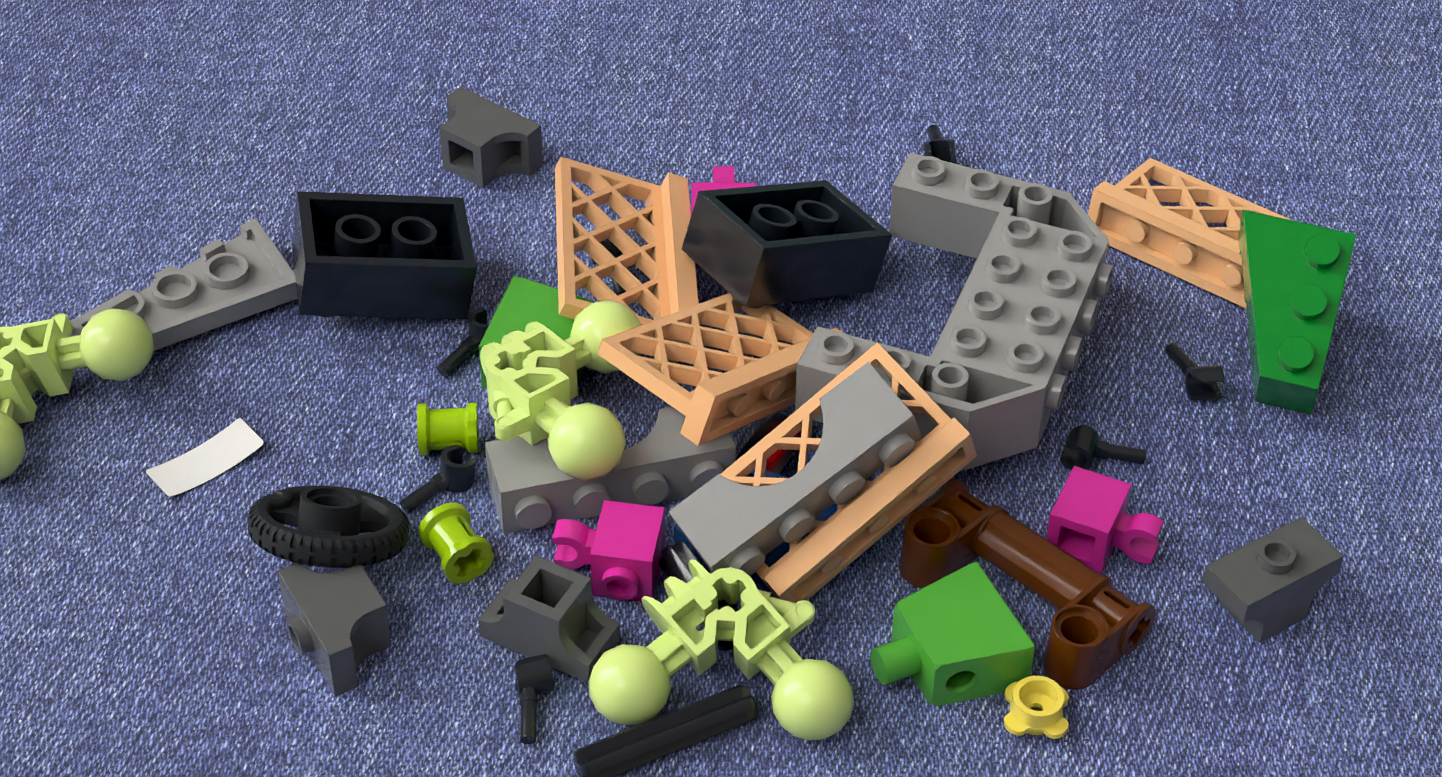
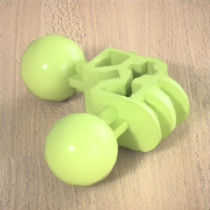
M612 300L590 303L575 317L570 338L566 340L560 338L543 324L535 321L526 325L525 332L513 331L504 335L501 344L493 342L484 345L480 351V360L487 380L489 413L496 419L494 421L496 438L501 441H509L520 436L532 446L548 438V447L552 459L557 467L566 475L584 481L606 476L621 461L626 444L622 425L609 409L589 402L571 406V399L578 396L577 370L585 366L588 369L604 374L621 371L599 356L598 351L602 339L641 325L635 313L627 305Z
M107 309L93 315L82 329L81 335L71 336L73 325L64 313L56 314L49 320L12 327H0V480L12 476L23 461L26 448L23 430L18 424L34 421L37 409L31 397L34 392L39 389L50 397L69 393L74 369L88 367L102 379L125 381L141 374L152 358L154 343L151 328L139 315L130 310Z
M693 559L688 562L693 577L688 583L671 576L664 580V587L669 597L664 602L660 603L649 596H644L641 600L646 612L663 634L647 647L622 644L604 652L593 666L588 681L590 698L599 713L616 724L639 725L655 718L667 703L671 690L670 677L689 663L700 676L717 662L718 641H733L734 663L742 673L750 679L761 670L774 684L771 695L773 713L780 725L793 736L799 739L819 741L828 738L843 728L850 719L854 707L853 688L843 671L826 660H803L790 646V639L814 621L815 608L811 602L801 600L794 603L771 597L770 592L758 590L752 578L742 570L729 567L720 568L709 573L700 563ZM724 599L728 604L732 605L740 600L741 609L735 612L731 607L725 606L718 610V601ZM701 625L704 629L698 631L697 628Z

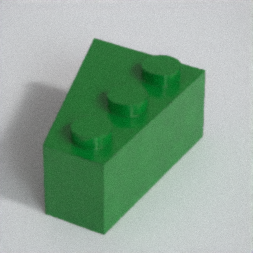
M1242 210L1238 240L1242 257L1243 288L1247 306L1248 337L1255 402L1312 415L1356 234Z

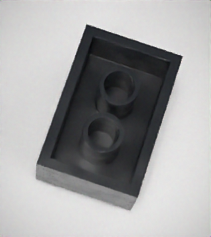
M827 180L698 191L682 250L700 266L703 273L714 278L732 295L735 302L744 307L756 309L769 304L785 302L803 303L810 299L826 297L845 298L850 294L873 292L892 234Z
M297 191L291 244L299 315L375 317L382 319L389 317L430 318L434 320L468 319L477 267L464 198Z

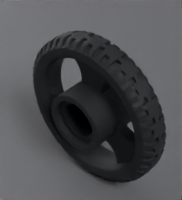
M310 485L277 490L273 494H267L254 502L249 511L248 533L253 542L260 548L281 559L308 566L350 568L355 565L368 566L380 563L401 553L408 542L409 520L402 509L389 500L375 494L345 487ZM282 524L291 525V526L297 527L298 529L295 530V529L289 528V527H287V526H284V525H282ZM372 532L368 534L359 535L360 533Z

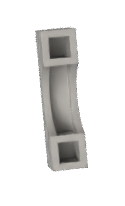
M869 361L819 398L823 414L822 438L812 459L797 474L782 482L767 486L743 485L718 474L668 511L681 532L712 572L720 568L732 567L742 570L751 576L762 566L765 561V555L784 541L790 543L804 536L813 527L816 521L815 518L834 503L841 505L850 501L864 488L867 478L883 466L892 467L899 464L912 453L916 445L915 442L922 438L915 417Z
M672 406L661 408L652 431L642 441L625 449L621 461L604 477L586 481L566 475L557 467L549 451L548 438L533 446L520 436L509 441L485 442L488 485L503 534L536 529L556 524L557 520L561 519L577 520L599 516L604 500L652 506L662 502L687 498L735 462L736 446L729 432L697 446L680 434L686 416Z

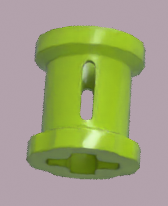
M418 403L417 439L419 456H429L431 450H444L452 445H460L463 449H467L469 453H479L477 403H467L465 408L430 409L427 403Z
M452 502L437 506L427 513L418 528L419 538L427 548L437 552L442 560L441 567L444 575L449 582L455 584L468 583L484 574L491 566L494 559L491 545L486 538L476 535L471 527V515L462 504Z

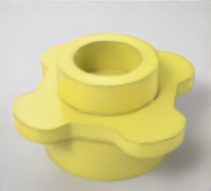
M1035 675L1025 677L1019 682H1013L1007 686L1004 696L1010 703V712L1004 718V726L1008 732L1016 736H1022L1026 733L1030 735L1045 734L1051 739L1061 738L1067 733L1069 723L1063 717V707L1068 704L1069 695L1058 683L1050 678Z

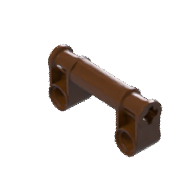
M960 479L949 481L940 489L938 494L920 508L912 511L906 518L899 571L908 583L918 588H924L967 566L978 556H981L1059 608L1052 617L1043 669L1048 678L1054 680L1063 688L1077 690L1094 684L1121 657L1134 651L1144 640L1156 617L1154 606L1147 602L1137 604L1113 588L1112 579L1105 574L1097 573L1009 515L1007 510L1001 506L994 505L990 507L970 494L969 487Z

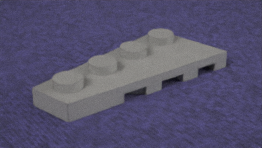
M253 218L241 225V235L224 244L219 239H216L200 248V258L178 270L175 266L170 265L154 274L155 280L152 285L144 290L136 292L127 289L72 320L73 330L71 336L81 335L82 329L95 314L110 308L130 310L139 315L151 328L155 351L298 299L295 273L257 219Z

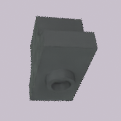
M458 87L447 96L448 121L440 127L443 169L484 188L499 176L511 173L531 176L543 166L540 124L462 87Z
M1300 517L1207 564L1202 582L1220 599L1219 603L1260 643L1307 618L1314 596L1330 578L1340 572L1344 556L1303 517Z
M539 556L534 557L517 580L510 578L478 619L480 637L527 657L547 654L551 667L585 682L589 681L593 666L603 653L615 648L620 641V623L608 617L597 606L592 596L591 578Z
M298 563L278 570L284 612L289 619L286 622L287 629L300 656L307 653L310 654L335 697L357 688L356 671L361 662L368 656L392 646L387 605L362 565H355L335 573L315 572L304 564Z

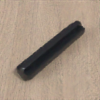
M737 685L578 748L573 753L576 772L579 777H614L748 723L756 717L754 698L746 686Z

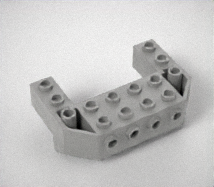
M910 152L892 187L889 232L892 234V237L973 257L977 260L930 357L897 347L879 344L951 419L955 417L971 434L977 457L959 471L961 472L1037 448L1053 409L1059 410L1067 385V375L1069 371L1074 372L1076 370L1082 352L1083 337L1085 334L1090 335L1098 313L1100 298L1105 299L1108 294L1114 266L1105 263L1109 240L1069 192L1050 188L1040 183H1030L994 174L988 170L974 169L943 161L936 157ZM817 326L797 363L795 411L877 342ZM878 365L875 368L876 371L892 387V379ZM901 389L900 399L911 400ZM821 413L814 421L823 423V414ZM912 413L922 438L937 427L925 413Z

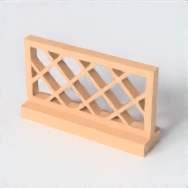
M560 157L555 167L559 315L575 319L591 303L576 299L575 291L583 287L598 301L612 300L627 306L637 301L653 317V320L699 304L695 261L682 250L691 218L688 178L668 172L662 185L659 186ZM572 180L587 184L595 193L589 196L585 195ZM623 196L645 201L646 208L638 211ZM605 203L608 204L621 218L613 221L598 206ZM582 213L597 229L588 232L573 217ZM633 228L648 244L640 247L624 231ZM609 239L623 255L615 258L599 242ZM584 250L599 266L589 269L574 253ZM635 264L650 281L642 284L627 267ZM610 275L626 292L617 296L601 279ZM635 313L641 325L653 321L652 319L638 316ZM664 338V340H669V341H674V342L689 344V342H685V341H680V340H675V339H670V338ZM667 359L668 361H672V362H675V363H678V362H679V361H674V360H669V359Z
M1152 158L1146 160L1116 185L1103 181L1093 189L1088 210V216L1109 240L1108 246L1247 309L1244 298L1242 257L1238 240L1242 210L1288 219ZM1153 179L1166 186H1150L1148 181ZM1159 202H1179L1180 206H1161ZM1195 203H1207L1214 207L1197 206ZM1207 223H1225L1227 227H1208Z
M730 293L604 338L601 341L598 355L685 415L680 434L695 445L700 446L794 405L797 363L813 333L770 304L756 309L744 307L735 302ZM738 310H743L750 316L737 314L734 312ZM702 324V325H706V326L721 328V329H724V331H722V330H717V329H712V328H707V327H702V326H700V325ZM837 328L831 329V330H834V331H837V332H842L841 330H839V329H837ZM738 332L763 337V339L741 335ZM664 338H670V339H675V340H680V341L689 342L690 345H689V344H684V343H679V342H674V341H669V340H664ZM777 340L790 342L793 345L777 342ZM704 346H709V347H714V348H719V349L728 350L729 353H728V352H723V351H718V350H713V349L704 348ZM633 352L654 356V359L637 356ZM743 353H744V354H749V355H754V356H759V357H762V358H759V359H758V358L743 356ZM667 359L693 364L694 367L667 362ZM707 367H709V368H714V369H719V370H724V371H727V372L722 373V372L712 371V370H708ZM677 383L696 386V388L689 392Z
M878 342L720 474L729 480L748 486H767L782 482L788 478L765 477L766 460L778 449L800 450L797 473L809 463L810 450L817 451L821 438H811L813 420L822 413L819 398L868 361L874 368L879 365L892 379L891 389L899 398L901 389L910 397L911 400H902V402L912 413H925L937 426L920 441L915 442L916 445L912 453L899 464L892 467L884 466V471L873 481H866L864 488L857 496L844 504L837 505V511L827 520L815 521L813 527L808 531L810 534L802 541L799 538L796 541L790 542L789 552L770 568L765 563L762 564L755 573L771 590L775 598L794 603L801 600L807 601L977 457L971 434L955 417L951 419ZM802 430L801 438L794 437L798 432ZM755 469L754 477H746Z

